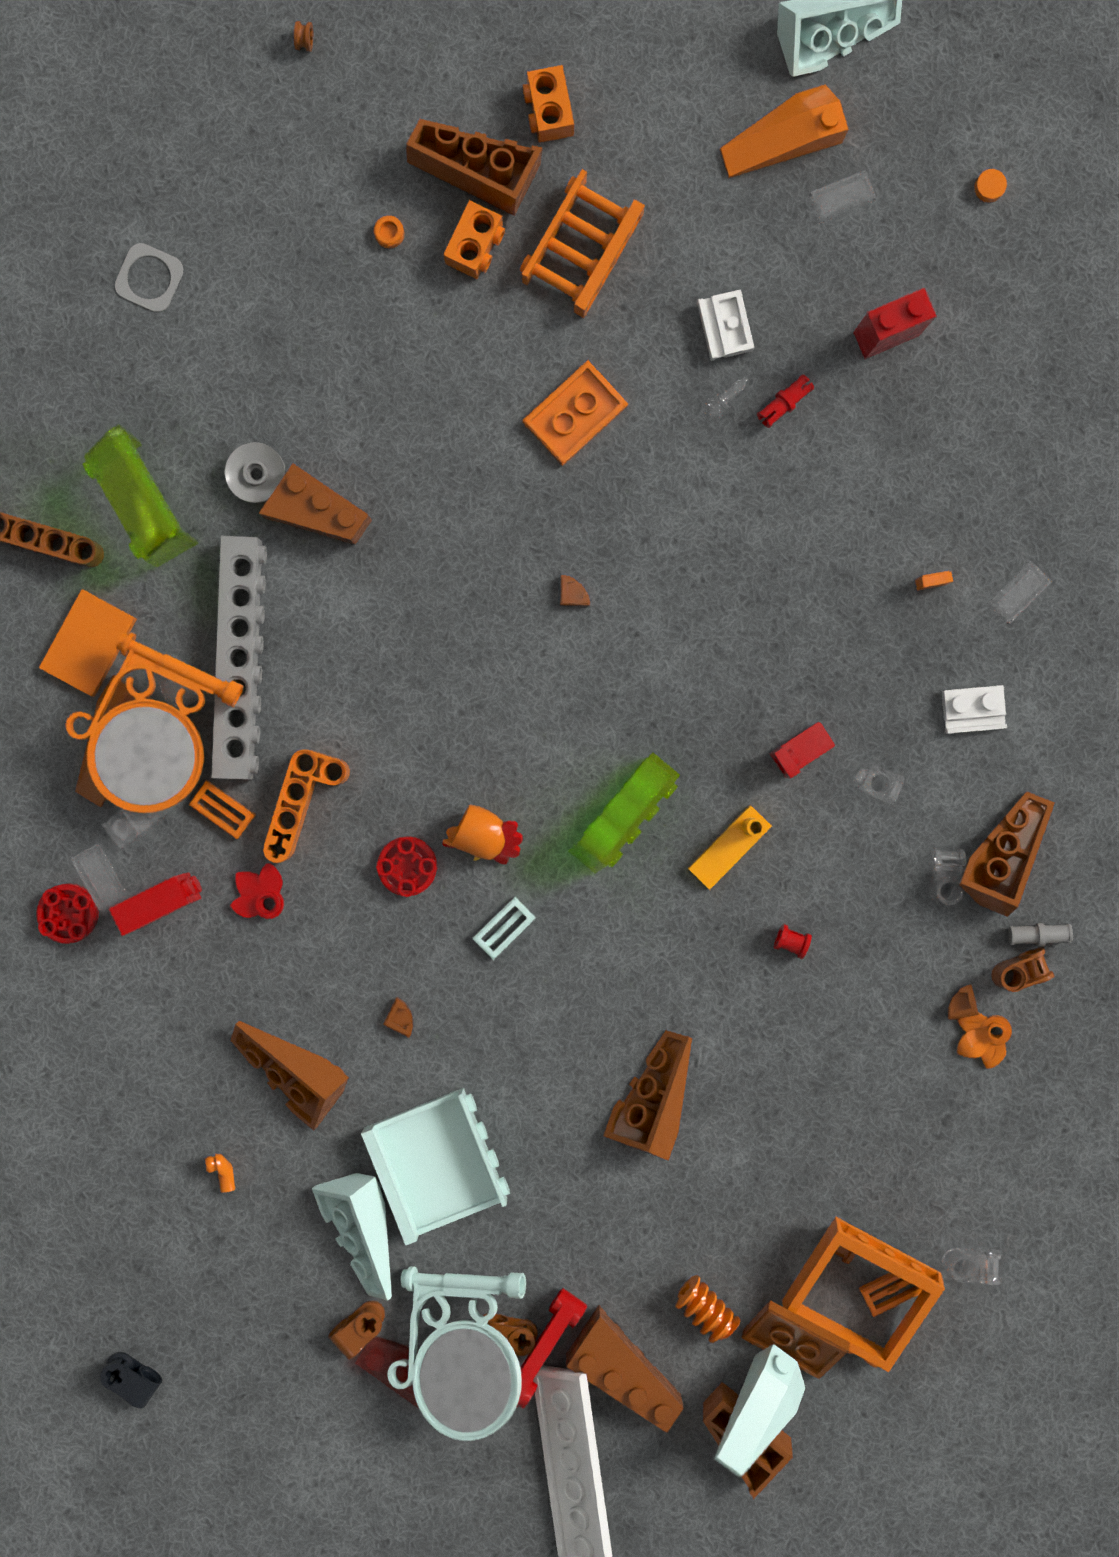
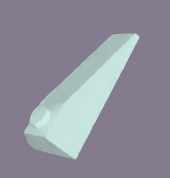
M789 0L780 2L778 4L777 35L790 75L794 77L820 71L828 66L827 60L841 53L842 56L851 53V46L863 39L871 41L900 24L902 0Z
M354 1173L314 1186L312 1191L321 1215L326 1223L332 1220L340 1235L335 1239L340 1247L344 1246L354 1257L350 1265L369 1296L388 1301L392 1294L386 1211L380 1183L375 1176Z
M773 1344L754 1356L714 1458L738 1477L748 1470L794 1417L805 1391V1384L798 1362Z

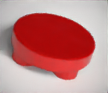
M404 836L392 840L382 849L376 868L381 882L389 891L400 896L409 897L423 892L432 884L437 873V859L434 851L425 841L412 836Z
M71 883L57 885L46 890L37 906L38 930L43 936L63 944L75 943L86 938L96 927L99 917L98 904L94 896L86 888Z

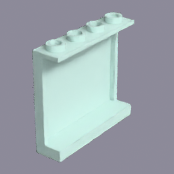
M464 1088L366 1126L361 1133L405 1245L416 1242L418 1235L501 1203L502 1207L507 1205L506 1195L510 1194L509 1186L505 1177L499 1178L496 1167L499 1166L496 1153L493 1149L488 1150L485 1143V1139H488L486 1128L482 1121L477 1123L473 1113L477 1111L476 1103L472 1094L466 1095Z

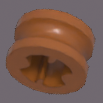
M301 21L295 22V50L300 51L304 47L306 51H312V22H307L306 25H302Z

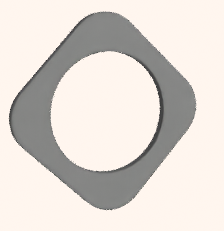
M135 244L128 251L116 278V292L122 298L151 311H164L169 306L181 280L183 265L176 257L147 244ZM141 257H157L164 261L170 270V285L166 292L158 298L143 299L135 295L129 287L128 271L131 265Z

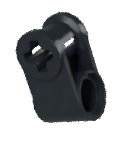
M124 1352L114 1353L108 1359L106 1366L100 1374L101 1383L105 1388L116 1393L130 1405L139 1409L147 1405L162 1383V1378L158 1372L143 1365Z

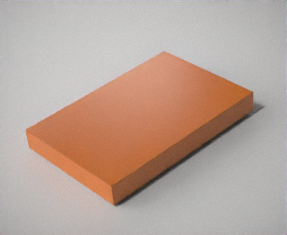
M587 360L526 416L522 423L563 466L628 406V403L591 362Z
M81 589L39 668L91 697H95L120 651L116 649L120 636L124 632L130 633L137 618Z

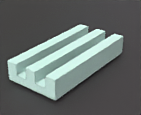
M514 897L472 939L494 960L536 917ZM516 906L518 910L484 942L481 938ZM524 914L527 918L493 951L490 946Z

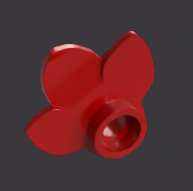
M266 863L260 875L249 871L236 873V886L241 896L236 898L230 906L238 915L245 918L259 915L265 919H273L282 913L284 898L280 892L283 886V879L274 865ZM267 898L274 900L275 906L273 909L265 907L264 903Z

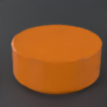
M985 170L975 182V193L984 202H995L1005 192L1007 180L999 170Z
M394 216L381 217L374 226L376 241L379 245L388 249L399 246L404 239V228L401 221Z

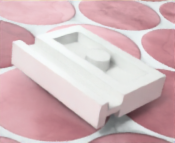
M741 289L711 296V298L698 299V309L711 361L754 350Z
M1003 685L942 691L945 734L1007 728V724H1005L1006 710Z

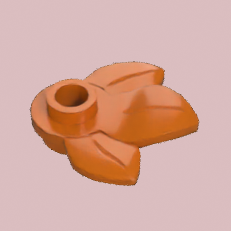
M981 1013L958 1019L959 1025L966 1033L959 1040L957 1053L967 1058H978L981 1056L983 1064L987 1069L997 1066L1006 1056L1005 1043L1012 1034L1009 1021L999 1015L986 1017ZM999 1027L1002 1029V1033L1000 1035H993L991 1029Z

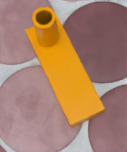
M749 805L689 866L688 870L710 890L772 825Z

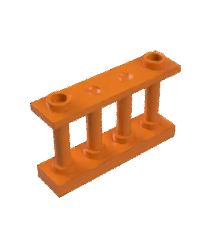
M583 169L577 178L572 176L565 189L567 196L533 255L528 254L525 257L520 271L523 272L522 283L525 285L529 284L534 275L571 296L572 301L575 302L574 313L585 318L640 222L645 205L634 199L630 208L626 206L622 208L585 187L587 171ZM577 198H581L617 219L616 223L619 224V227L615 234L611 232L606 234L570 213ZM562 224L568 225L602 245V249L605 251L600 260L596 258L591 260L555 239ZM547 250L553 251L586 270L587 275L590 276L586 285L580 284L578 287L540 265Z

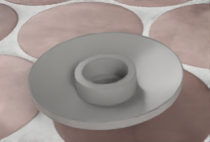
M257 442L247 443L235 449L229 456L225 466V478L230 490L241 500L250 503L267 501L286 474L281 456L272 447ZM255 470L262 471V477L259 480L252 478V473Z

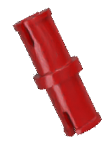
M802 374L787 389L777 392L775 399L757 413L759 420L765 419L762 424L770 428L786 412L791 413L796 408L795 404L814 390L812 382L804 385L810 379Z

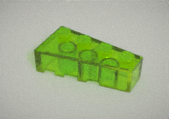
M652 752L620 788L621 791L616 793L602 810L603 813L584 831L585 835L578 842L574 843L568 851L594 873L602 870L607 865L612 868L623 855L619 851L626 842L631 845L642 832L638 827L644 819L649 822L660 810L657 803L661 798L664 797L667 800L677 789L678 785L674 782L680 774Z

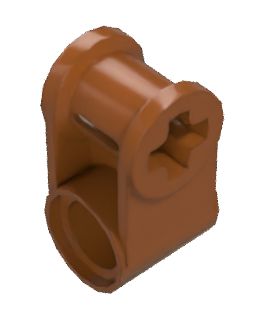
M1043 947L1034 948L997 964L991 973L993 983L999 988L1017 992L1032 985L1054 978V973L1049 971L1044 958L1045 949ZM1012 970L1013 980L1006 984L1004 980L1007 971Z
M367 1301L349 1317L338 1323L329 1333L328 1338L348 1360L356 1356L367 1343L380 1333L385 1317L384 1307L377 1301Z
M495 1314L488 1321V1325L495 1328L507 1339L516 1355L526 1356L534 1350L538 1329L531 1320ZM520 1334H526V1341L521 1340Z

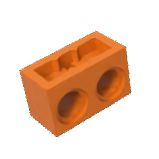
M563 65L528 71L527 84H523L522 88L525 103H531L533 113L528 114L531 133L537 132L539 143L574 136V120ZM546 86L552 91L548 94H541L537 90L540 87ZM547 116H554L558 121L548 124L543 119Z
M469 200L443 254L445 264L475 279H478L481 271L486 273L492 261V255H490L494 244L497 246L500 244L505 233V228L502 227V215ZM485 223L490 226V229L485 233H479L475 230V227L478 224ZM473 250L477 253V256L473 260H465L462 258V254L465 251Z

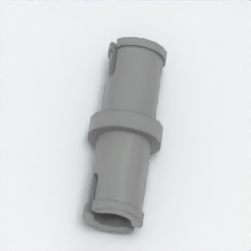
M1043 922L1036 923L1035 926H1009L1008 940L1010 945L1036 944L1038 947L1045 946L1046 943H1072L1073 929L1071 924L1044 925Z

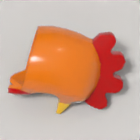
M469 804L459 825L447 829L446 834L449 839H444L442 845L472 854L474 861L494 859L496 862L504 865L507 864L509 857L516 858L519 856L521 849L518 845L522 843L523 836L521 833L516 832L518 828L516 821L508 820L503 822L491 811Z

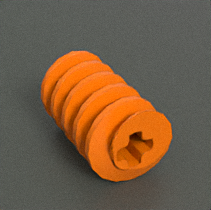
M695 1275L681 1287L678 1294L679 1299L675 1307L680 1309L686 1305L687 1308L684 1312L686 1318L695 1314L692 1321L693 1326L704 1323L700 1333L705 1335L711 1331L712 1333L708 1339L710 1343L728 1338L739 1326L740 1318L734 1316L731 1308H725L724 1301L717 1299L714 1291H708V1285L700 1282V1277Z

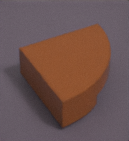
M561 575L560 606H590L589 595L583 585L573 577Z
M972 984L962 987L951 999L948 1007L949 1020L979 1015Z
M397 997L383 1025L410 1038L413 1031V1016L410 1013L411 1010L407 1008V1004Z

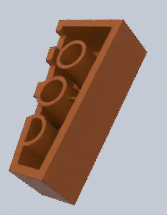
M419 119L406 143L407 163L514 216L540 167L543 149L534 145L531 148L517 145V141L508 139L499 141L487 138V134L475 132V134L461 132L457 127Z
M598 1305L566 1353L567 1367L575 1373H585L587 1381L668 1433L684 1409L681 1394L644 1356V1353L630 1341L623 1330L608 1317L602 1307Z

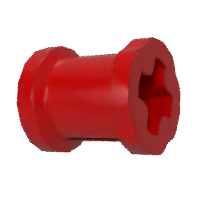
M783 924L778 931L773 947L777 950L780 948L797 954V958L803 959L809 949L812 935L809 933L803 935L788 929V925Z

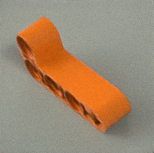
M302 749L293 754L264 843L263 852L269 861L280 863L292 857L316 781L333 786L346 782L350 769L345 761L313 750ZM306 754L313 759V767L307 772L303 771L299 765L300 758ZM334 763L338 764L342 769V775L336 781L330 779L327 773L329 766ZM295 783L301 784L304 788V795L300 800L294 799L290 793V789ZM285 812H290L295 817V824L291 829L284 827L281 819ZM276 832L291 834V838L285 837L282 841L281 847L286 849V852L277 856V850L273 849V845L280 843L282 835H277Z

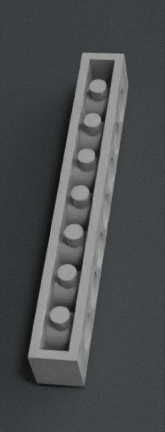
M221 536L215 677L228 682L232 680L235 682L243 681L246 691L234 707L222 703V699L215 694L212 778L253 779V773L257 774L259 769V757L254 756V747L260 740V727L255 726L256 714H260L261 696L256 695L257 684L262 682V666H258V654L263 653L264 641L263 636H259V624L264 623L265 610L264 606H260V594L265 593L266 579L265 576H261V565L266 564L267 548L262 546V541L257 537ZM246 561L249 562L250 572L246 576H239L237 573L239 564ZM247 591L249 602L245 606L239 607L236 603V597L240 592ZM246 621L248 631L244 636L238 637L235 633V627L239 622ZM244 651L247 655V661L243 666L237 667L234 663V656L237 652ZM240 710L245 716V721L240 727H235L231 718L234 712ZM236 740L240 741L244 748L243 753L239 757H234L230 751L231 744Z

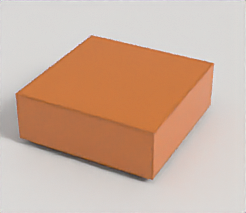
M952 571L938 572L917 578L915 580L917 591L952 583Z

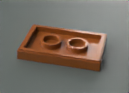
M771 1300L743 1329L741 1337L763 1350L773 1344L795 1359L801 1370L818 1379L827 1373L849 1351L850 1342Z

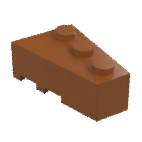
M294 463L259 512L264 519L355 545L372 521L367 513Z
M723 1382L703 1402V1422L718 1445H720L739 1397L737 1393ZM782 1430L741 1476L748 1486L749 1493L753 1499L793 1458L791 1437Z

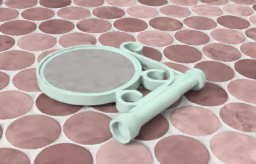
M413 1266L404 1269L401 1274V1286L406 1288L407 1291H414L413 1311L410 1319L409 1360L401 1359L392 1363L388 1369V1380L397 1389H404L413 1384L415 1399L420 1411L426 1420L440 1433L450 1438L464 1441L487 1437L500 1429L512 1416L519 1401L522 1380L520 1365L514 1349L499 1331L487 1324L495 1316L498 1308L497 1301L491 1294L499 1295L503 1293L507 1294L509 1298L522 1299L526 1291L525 1274L510 1273L509 1276L505 1275L504 1277L450 1273L441 1275L418 1273V1269ZM434 1296L441 1306L443 1314L440 1320H435L432 1318L429 1308L422 1310L424 1321L428 1325L435 1327L436 1330L426 1338L417 1353L419 1314L426 1301ZM444 1296L485 1299L489 1304V1313L486 1316L479 1314L476 1307L477 1300L473 1299L469 1301L468 1309L474 1320H458L447 1324L451 1310ZM409 1365L407 1381L405 1383L400 1382L396 1376L398 1366L405 1367Z

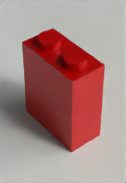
M925 288L867 312L853 332L864 359L920 336L936 318V313Z
M189 872L176 875L109 908V911L121 935L124 936L202 899L199 894L202 892V888L198 879L194 875L190 876Z

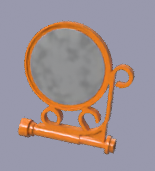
M124 632L117 642L116 649L120 650V654L126 656V659L119 673L113 678L94 719L88 713L75 712L67 719L66 730L70 736L82 740L90 737L87 748L89 773L95 786L106 799L128 811L138 813L158 812L168 809L186 798L200 778L204 763L203 744L197 728L187 715L198 712L204 706L205 695L202 690L212 695L216 694L217 697L222 699V703L234 707L241 696L244 686L233 680L231 682L222 681L170 655H164L135 641L136 634ZM145 669L149 680L148 689L143 693L136 692L133 688L134 679L128 677L126 688L136 700L120 704L103 716L121 679L132 671ZM154 672L195 691L199 697L198 704L193 708L184 706L182 698L186 690L183 688L176 695V704L179 709L161 701L146 699L155 691ZM84 717L87 720H93L86 733L80 735L75 732L73 724L77 718Z

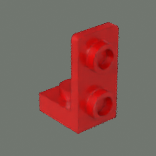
M816 722L769 754L783 776L791 779L801 772V768L832 749L835 744L820 722Z

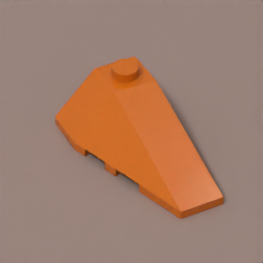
M825 84L796 93L721 147L720 151L728 177L731 178L841 144L849 129L840 100Z

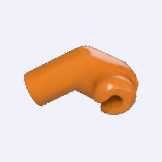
M222 1154L206 1157V1171L208 1173L218 1172L220 1192L234 1191L235 1181L232 1164Z

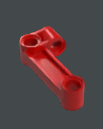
M565 1288L559 1291L551 1303L548 1311L553 1316L536 1341L534 1350L527 1355L520 1367L522 1379L521 1393L516 1408L520 1407L523 1409L528 1404L538 1386L533 1381L567 1325L574 1328L588 1306Z

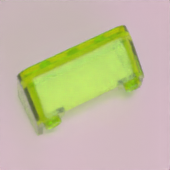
M118 424L107 430L84 455L86 462L82 463L89 477L92 480L96 478L132 541L128 545L137 559L143 558L149 564L159 567L198 545V542L194 537L181 529L136 449L142 446L140 440Z

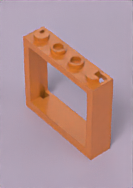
M835 1217L785 1294L782 1306L850 1342L847 1353H853L863 1358L872 1367H880L889 1372L945 1290L941 1272ZM839 1245L922 1289L884 1348L802 1304Z

